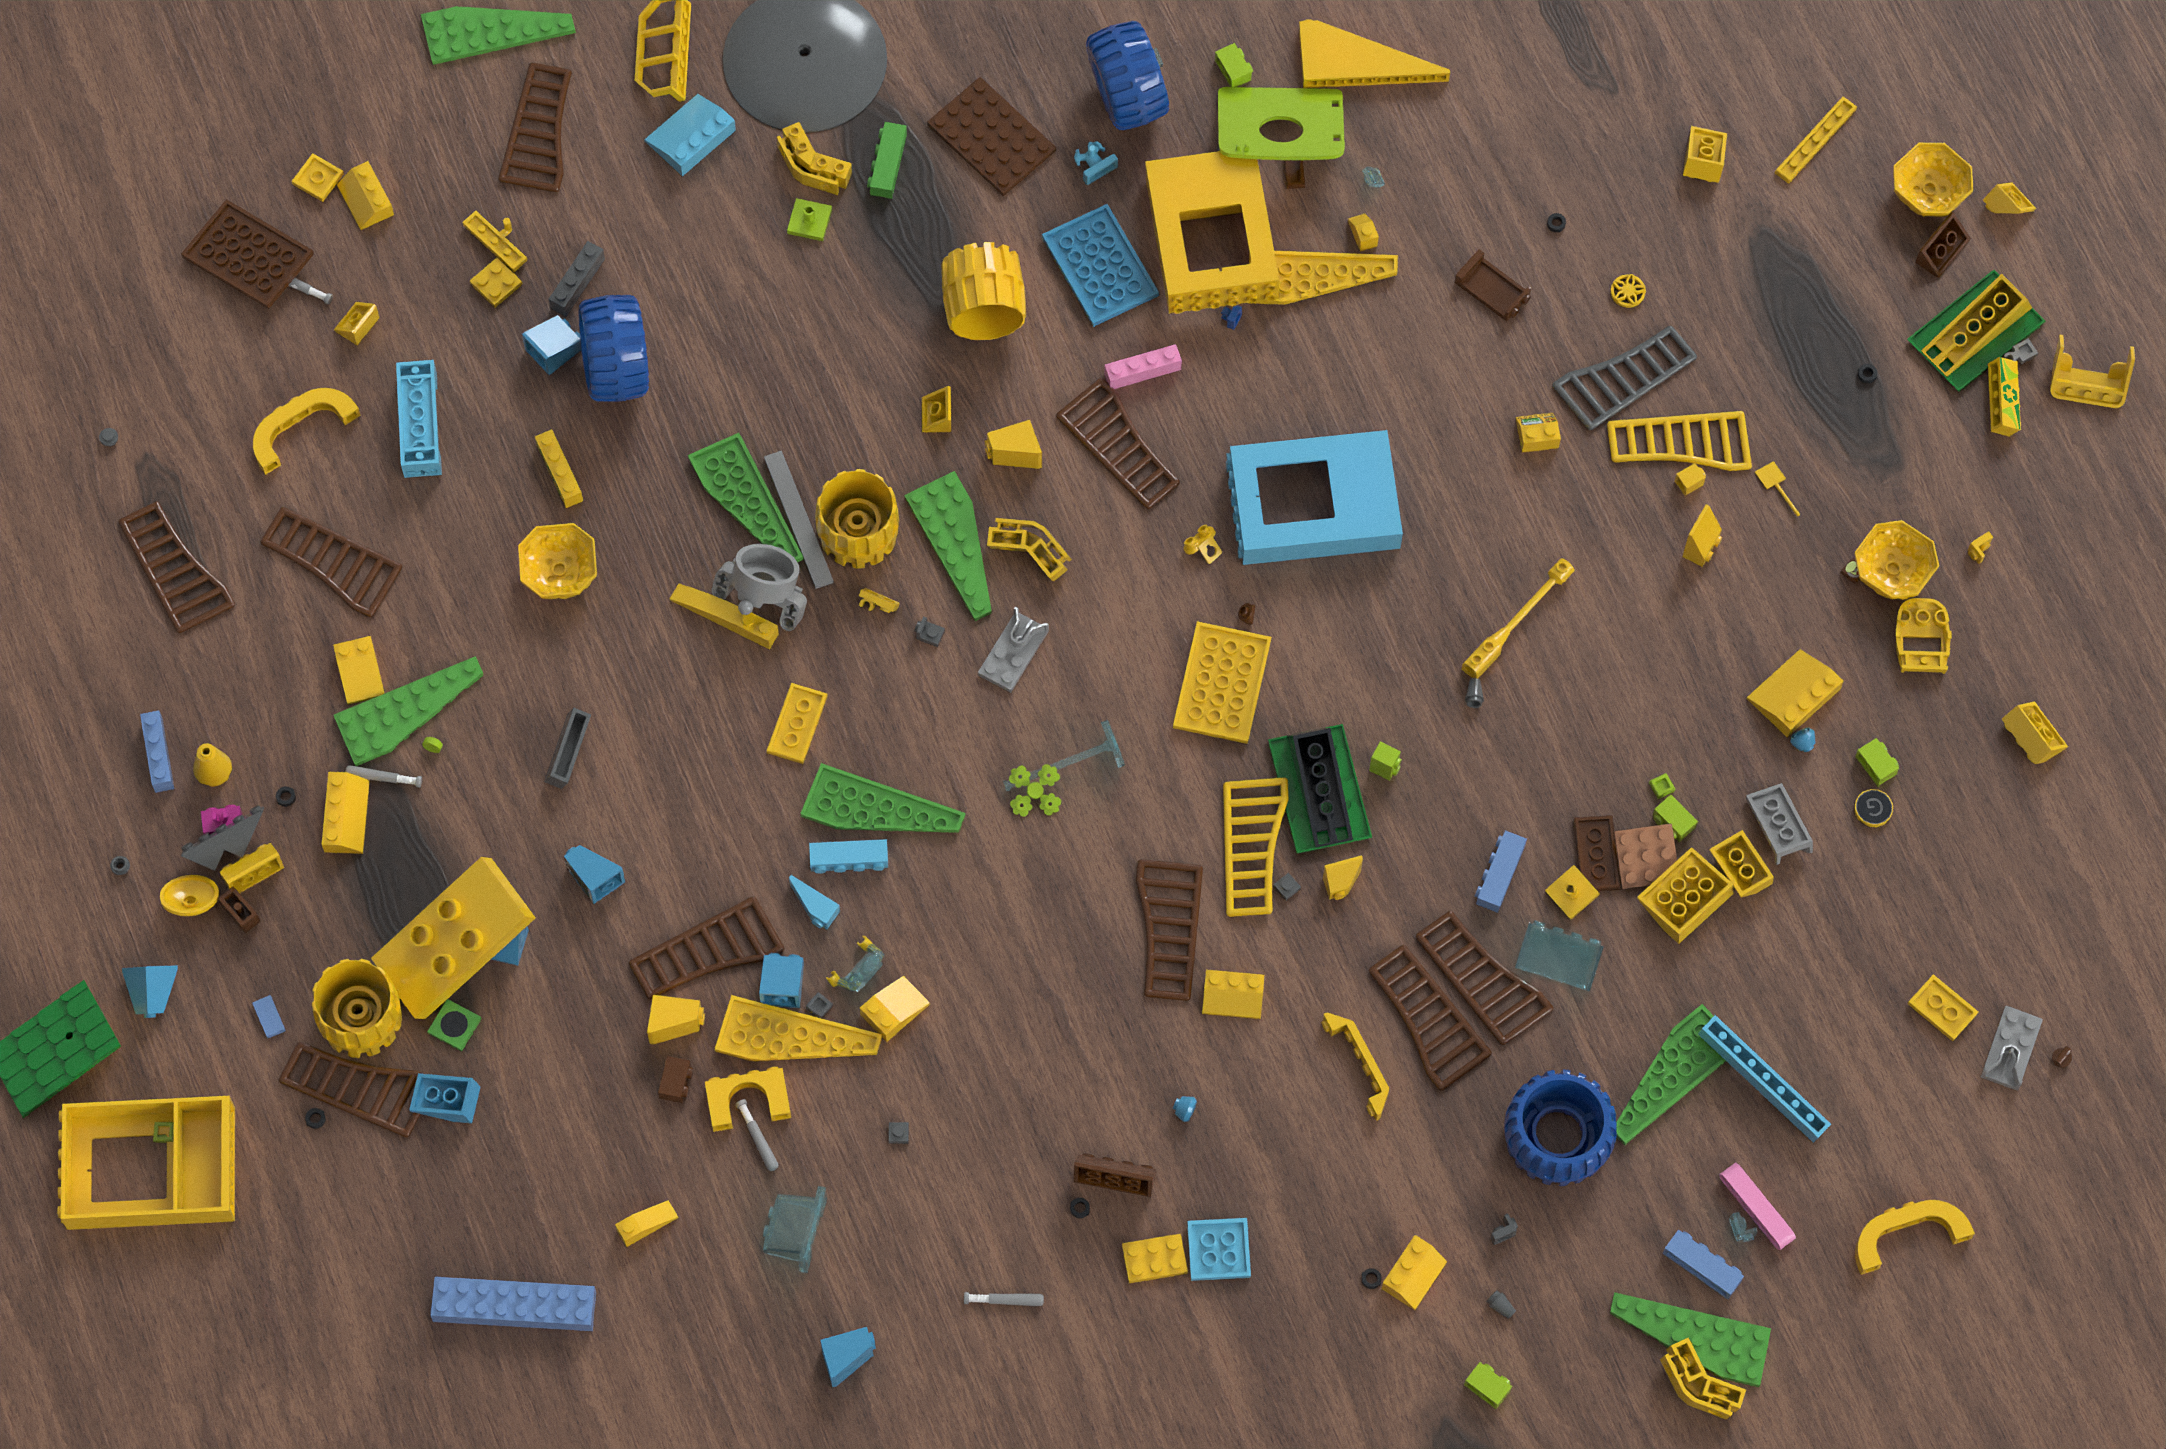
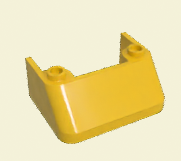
M2059 335L2050 385L2052 396L2057 399L2110 408L2123 406L2135 362L2134 347L2130 346L2126 363H2113L2110 366L2109 373L2106 374L2072 368V357L2067 353H2063L2064 337Z

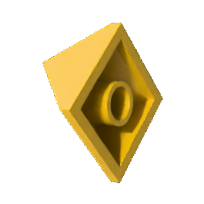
M355 302L335 327L334 331L355 345H358L379 319L377 306L371 303Z
M950 386L922 397V432H951Z

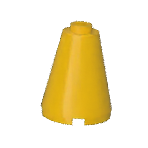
M208 743L202 744L197 749L193 765L194 775L201 784L209 785L210 787L222 785L228 780L232 771L231 760L215 746Z

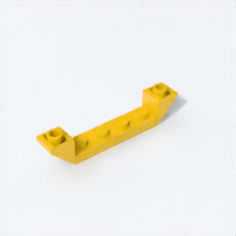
M1328 1012L1324 1013L1321 1023L1325 1032L1329 1031L1332 1037L1345 1031L1344 1034L1349 1043L1352 1042L1355 1047L1353 1049L1357 1059H1361L1364 1064L1362 1066L1366 1076L1370 1075L1373 1081L1371 1085L1375 1093L1379 1092V1094L1368 1098V1106L1366 1108L1371 1117L1374 1116L1376 1121L1380 1120L1388 1097L1389 1086L1354 1021Z

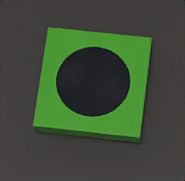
M447 999L427 1033L462 1052L482 1018Z

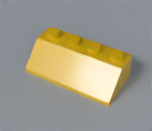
M328 772L322 835L324 852L363 854L370 783L368 779L348 772Z

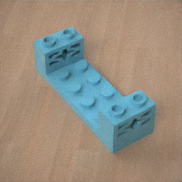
M434 360L396 363L400 457L404 478L442 475L436 389H438L437 371Z

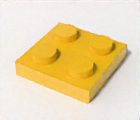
M312 153L292 180V184L323 202L344 175V172Z
M498 258L494 259L470 280V284L495 308L523 285L522 281Z

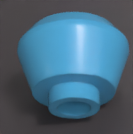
M1803 728L1791 736L1790 742L1799 751L1808 752L1814 748L1813 745L1816 743L1815 731L1811 728Z
M1182 1096L1181 1099L1177 1098L1174 1103L1175 1115L1183 1122L1189 1121L1197 1104L1195 1097Z

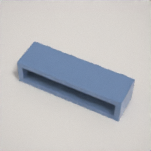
M160 711L140 714L154 791L157 793L174 789L163 718Z
M1506 830L1503 836L1499 835L1495 845L1498 847L1497 852H1492L1488 862L1491 864L1490 869H1485L1482 877L1484 884L1482 887L1478 886L1475 894L1477 905L1498 913L1526 845V838Z
M1678 1230L1665 1247L1663 1254L1723 1297L1729 1299L1744 1277L1742 1272L1735 1266L1731 1267L1726 1264L1721 1256L1709 1252L1708 1247L1704 1244H1698L1692 1240V1236L1687 1232Z

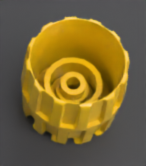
M984 242L983 247L978 248L976 243L965 245L964 250L956 248L943 259L941 264L943 302L949 328L954 331L955 335L970 340H991L1014 333L1015 330L1024 324L1026 317L1025 287L1018 254L1016 251L1009 252V246L1002 244L998 248H994L995 242Z
M863 469L849 472L842 471L823 485L821 496L817 498L815 519L817 533L827 555L830 553L835 555V562L842 566H845L846 562L852 563V567L855 569L865 568V563L870 562L871 565H876L883 561L884 553L889 554L895 546L899 527L898 507L892 488L888 487L884 479L878 474L874 475Z
M344 959L332 967H327L322 972L323 975L319 981L314 984L312 990L314 998L312 1010L319 1032L324 1039L328 1040L335 1051L338 1053L341 1050L348 1051L349 1057L360 1058V1054L365 1052L368 1056L381 1053L380 1047L382 1045L388 1047L396 1039L395 1031H399L402 1023L399 995L391 979L381 967L377 968L365 959ZM358 1010H363L362 1013L358 1015L353 1014Z

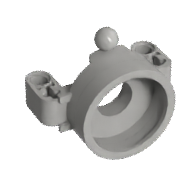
M752 544L740 549L733 562H725L717 571L712 586V595L723 600L735 588L738 591V599L741 600L738 610L743 615L750 614L753 607L760 608L764 603L774 604L783 608L780 626L786 631H792L802 620L807 604L806 597L801 593L803 589L796 586L799 575L797 561L788 552L767 544Z

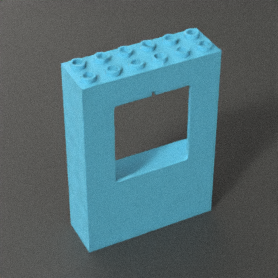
M1387 430L1230 446V452L1226 453V471L1229 472L1228 485L1229 490L1231 489V506L1234 508L1233 522L1236 524L1235 537L1239 546L1238 558H1242L1243 565L1401 548L1403 532ZM1326 461L1335 517L1265 525L1263 523L1260 497H1256L1259 496L1256 468Z

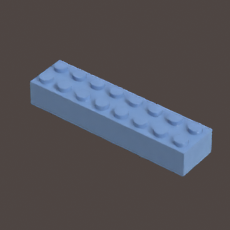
M435 1277L431 1318L433 1322L593 1331L596 1290L595 1286Z

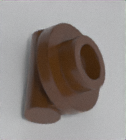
M1250 603L1242 605L1238 611L1239 619L1246 624L1252 625L1256 606Z
M2065 1046V1048H2059L2053 1052L2052 1061L2057 1067L2064 1068L2071 1063V1048Z

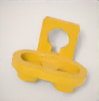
M1207 525L1199 527L1198 533L1194 537H1189L1184 541L1183 549L1185 553L1190 555L1199 550L1208 564H1211L1218 558L1222 551L1213 538L1216 534L1214 528ZM1207 545L1215 548V553L1211 557L1207 555Z

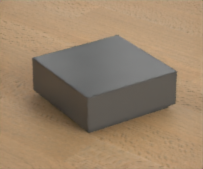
M818 992L805 1007L817 1018L822 1019L833 1007V1003Z

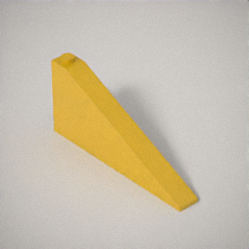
M1306 19L1299 21L1303 88L1449 82L1450 70L1318 20Z

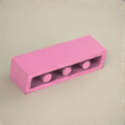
M1175 344L1105 364L1104 375L1109 386L1116 389L1181 370L1182 360Z

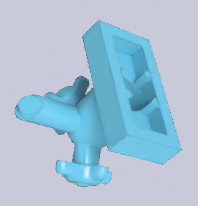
M1098 141L1089 142L1088 151L1085 154H1080L1079 149H1076L1074 156L1077 166H1080V161H1086L1090 167L1083 172V181L1086 185L1091 184L1118 167V158L1115 154L1110 155L1104 160L1097 154L1100 150L1105 151V148Z

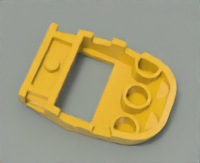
M1912 598L1900 606L1896 625L1895 648L1901 673L1913 671L1942 672V674H1945L1948 670L1946 665L1950 655L1952 632L1949 629L1948 612L1939 601L1928 598ZM1903 637L1940 638L1941 652L1903 651Z

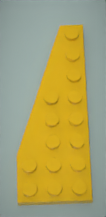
M1274 251L1279 274V298L1273 301H1257L1255 304L1285 305L1396 276L1398 255ZM1249 252V264H1251L1250 252Z
M731 995L715 1046V1052L749 1061L877 1055L882 1034Z

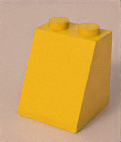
M1030 420L987 433L985 453L988 459L991 458L993 465L1042 468V451Z
M653 995L647 1030L649 1043L654 1045L698 1032L700 1025H704L705 1021L704 1007H701L700 1000Z

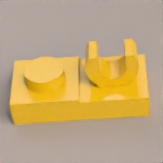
M867 588L862 589L859 594L860 597L864 598L860 601L859 606L863 607L867 601L870 603L869 611L874 609L876 603L882 611L890 613L891 611H896L900 604Z

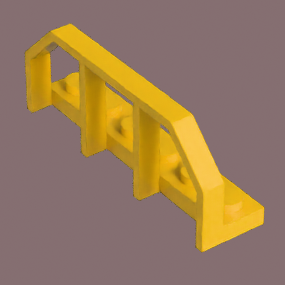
M652 0L641 12L638 19L635 81L653 97L670 94L679 102L685 101L691 3L688 0H676L673 24L646 30V20L661 3L673 1ZM674 32L672 37V53L644 59L645 38ZM672 61L670 86L651 90L642 82L643 67Z

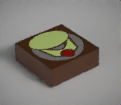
M1853 557L1842 568L1840 573L1856 584L1860 578L1856 560Z

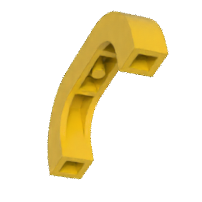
M317 388L307 391L299 397H293L286 405L277 407L273 413L262 420L253 438V450L263 473L266 475L281 466L279 457L272 449L273 442L280 433L319 410H328L335 413L343 424L347 425L361 416L355 402L339 390Z
M1925 1200L1915 1204L1913 1201L1908 1202L1902 1208L1895 1209L1893 1207L1885 1210L1884 1214L1875 1217L1864 1227L1856 1243V1264L1860 1275L1878 1270L1882 1265L1876 1248L1879 1237L1924 1221H1934L1941 1224L1947 1230L1953 1245L1972 1239L1975 1233L1968 1218L1952 1204L1939 1200Z

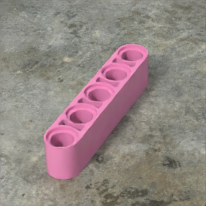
M1734 1163L1719 1174L1724 1185L1778 1250H1781L1796 1239L1792 1229L1739 1164Z

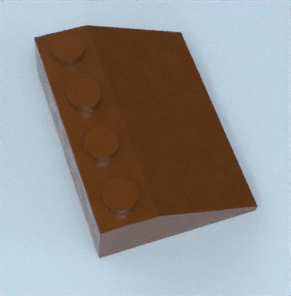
M1088 1153L1078 1154L1074 1163V1183L1146 1197L1152 1196L1156 1169H1153L1152 1166H1135L1129 1161H1122L1120 1163L1115 1162L1114 1159L1109 1157L1100 1159L1094 1158V1155Z

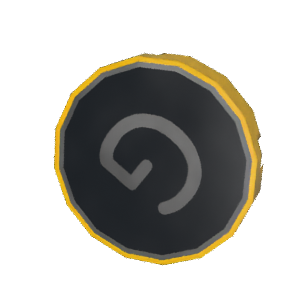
M1870 789L1858 796L1854 804V812L1857 819L1866 826L1879 827L1886 824L1893 813V803L1886 793Z

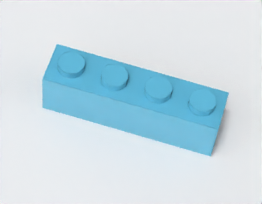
M887 839L809 843L811 872L825 873L826 871L833 870L838 873L845 872L846 870L860 872L865 869L880 871L888 868Z

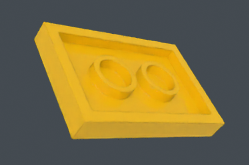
M1934 974L1908 1002L1909 1006L1951 1041H1954L1979 1013Z
M1181 1234L1122 1243L1129 1283L1188 1274Z

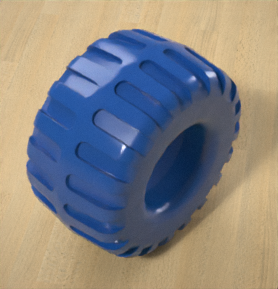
M1132 20L1110 25L1091 34L1087 38L1086 48L1092 73L1109 118L1117 129L1127 130L1144 126L1168 113L1169 99L1164 79L1149 38L1139 22Z
M605 295L582 301L578 311L583 367L590 398L596 402H621L646 395L649 389L647 347L641 310L637 299L632 295Z
M1562 1069L1561 1073L1549 1070L1543 1076L1535 1075L1514 1095L1505 1114L1504 1133L1510 1156L1514 1157L1515 1164L1520 1170L1524 1168L1527 1171V1176L1534 1180L1538 1177L1546 1185L1557 1182L1559 1186H1567L1570 1182L1577 1184L1584 1181L1586 1177L1593 1176L1607 1161L1616 1142V1112L1614 1106H1611L1610 1097L1607 1092H1602L1600 1085L1595 1080L1591 1083L1586 1080V1075L1578 1073V1076L1570 1074L1571 1070ZM1553 1112L1572 1116L1579 1123L1582 1131L1580 1144L1573 1151L1564 1154L1552 1153L1546 1150L1539 1143L1536 1135V1126L1540 1119Z

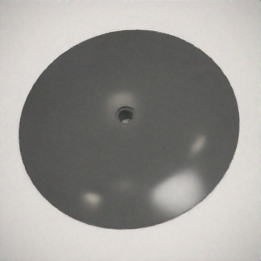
M757 0L737 18L728 33L723 51L725 79L729 90L739 105L755 119L776 129L782 130L800 122L805 133L829 130L859 115L873 101L880 90L887 68V50L881 29L871 14L855 0Z

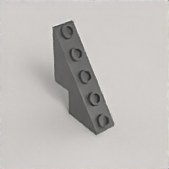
M257 805L249 810V814L245 816L241 814L232 820L233 823L227 826L226 824L220 825L215 829L216 832L211 835L206 833L198 838V842L194 844L191 842L181 847V856L212 870H216L224 850L243 857L264 807Z

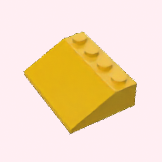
M1800 649L1746 699L1788 738L1841 689L1844 681L1831 668Z
M1691 847L1647 887L1637 899L1660 927L1680 944L1733 895L1734 884Z

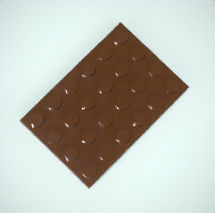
M981 77L927 121V125L1002 196L1006 195L1056 151L1055 145Z
M226 199L181 255L182 258L270 309L311 259L314 252L312 249Z

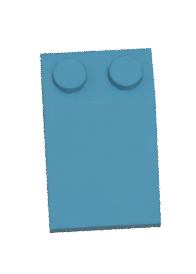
M418 1073L409 1110L452 1122L472 1124L480 1086L473 1078Z

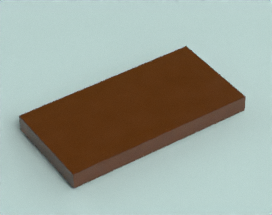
M1613 816L1575 817L1573 821L1579 871L1597 891L1620 890L1619 869L1613 832Z

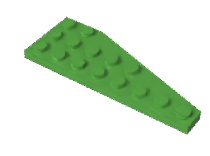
M456 6L421 14L433 65L576 33L572 15L565 13Z
M740 433L688 455V459L704 490L761 544L772 545L788 552L795 558L797 563L804 560Z
M953 471L904 495L971 616L974 621H977L991 614L992 610L972 500L957 474Z
M821 763L800 815L803 818L835 829L959 833L966 813Z
M1703 1004L1672 1029L1617 1120L1616 1137L1624 1145L1629 1143L1726 1062L1721 1055L1698 1035L1701 1029L1714 1017Z
M1614 1292L1610 1314L1630 1326L1643 1331L1642 1333L1653 1337L1666 1347H1670L1689 1337L1703 1368L1714 1373L1720 1379L1760 1387L1771 1328Z

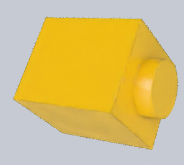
M1694 463L1677 473L1674 482L1686 496L1704 485L1706 475L1704 470Z

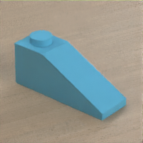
M791 875L789 877L790 886L812 920V923L818 928L828 929L839 914L840 905Z

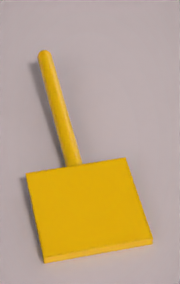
M1773 461L1755 471V474L1765 488L1769 489L1775 485L1796 516H1800V513L1778 484L1786 480L1775 462Z

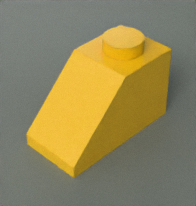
M1365 213L1348 218L1360 252L1378 246V233L1373 221Z

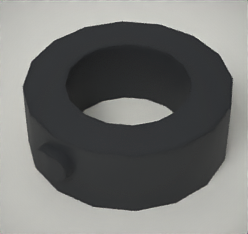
M1559 213L1550 215L1547 222L1548 228L1552 232L1563 231L1566 225L1565 217ZM1558 219L1562 224L1554 226L1552 221Z
M1864 364L1858 369V378L1863 383H1872L1877 379V369L1871 364ZM1863 371H1871L1872 376L1865 377L1863 375Z
M287 786L278 789L276 792L278 804L285 807L291 806L296 799L294 789ZM285 792L291 794L290 799L287 801L281 800V795Z
M318 1108L310 1109L305 1116L306 1125L313 1129L322 1127L326 1121L325 1112ZM313 1114H319L321 1119L317 1123H312L310 1117Z
M1076 1198L1071 1201L1070 1211L1074 1217L1084 1218L1089 1215L1090 1205L1086 1199ZM1082 1203L1086 1209L1084 1212L1078 1213L1074 1209L1075 1205Z
M1369 1268L1362 1272V1284L1366 1288L1375 1289L1381 1285L1382 1278L1378 1270ZM1374 1274L1377 1277V1281L1372 1284L1368 1283L1366 1276Z

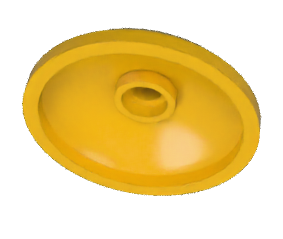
M185 875L169 881L160 892V902L163 908L172 914L185 917L200 915L208 911L217 903L219 898V889L216 883L200 875Z

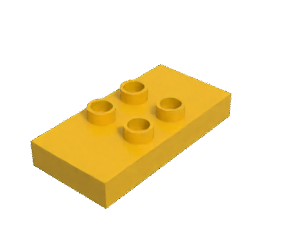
M480 857L371 959L377 967H381L387 973L398 992L399 998L415 1019H426L536 917L493 859Z

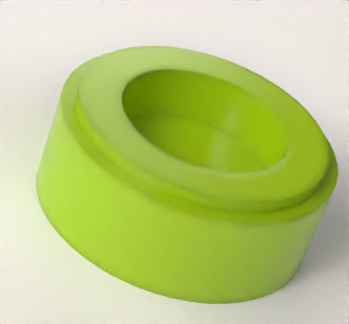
M426 737L422 746L430 752L439 753L443 744L434 737Z

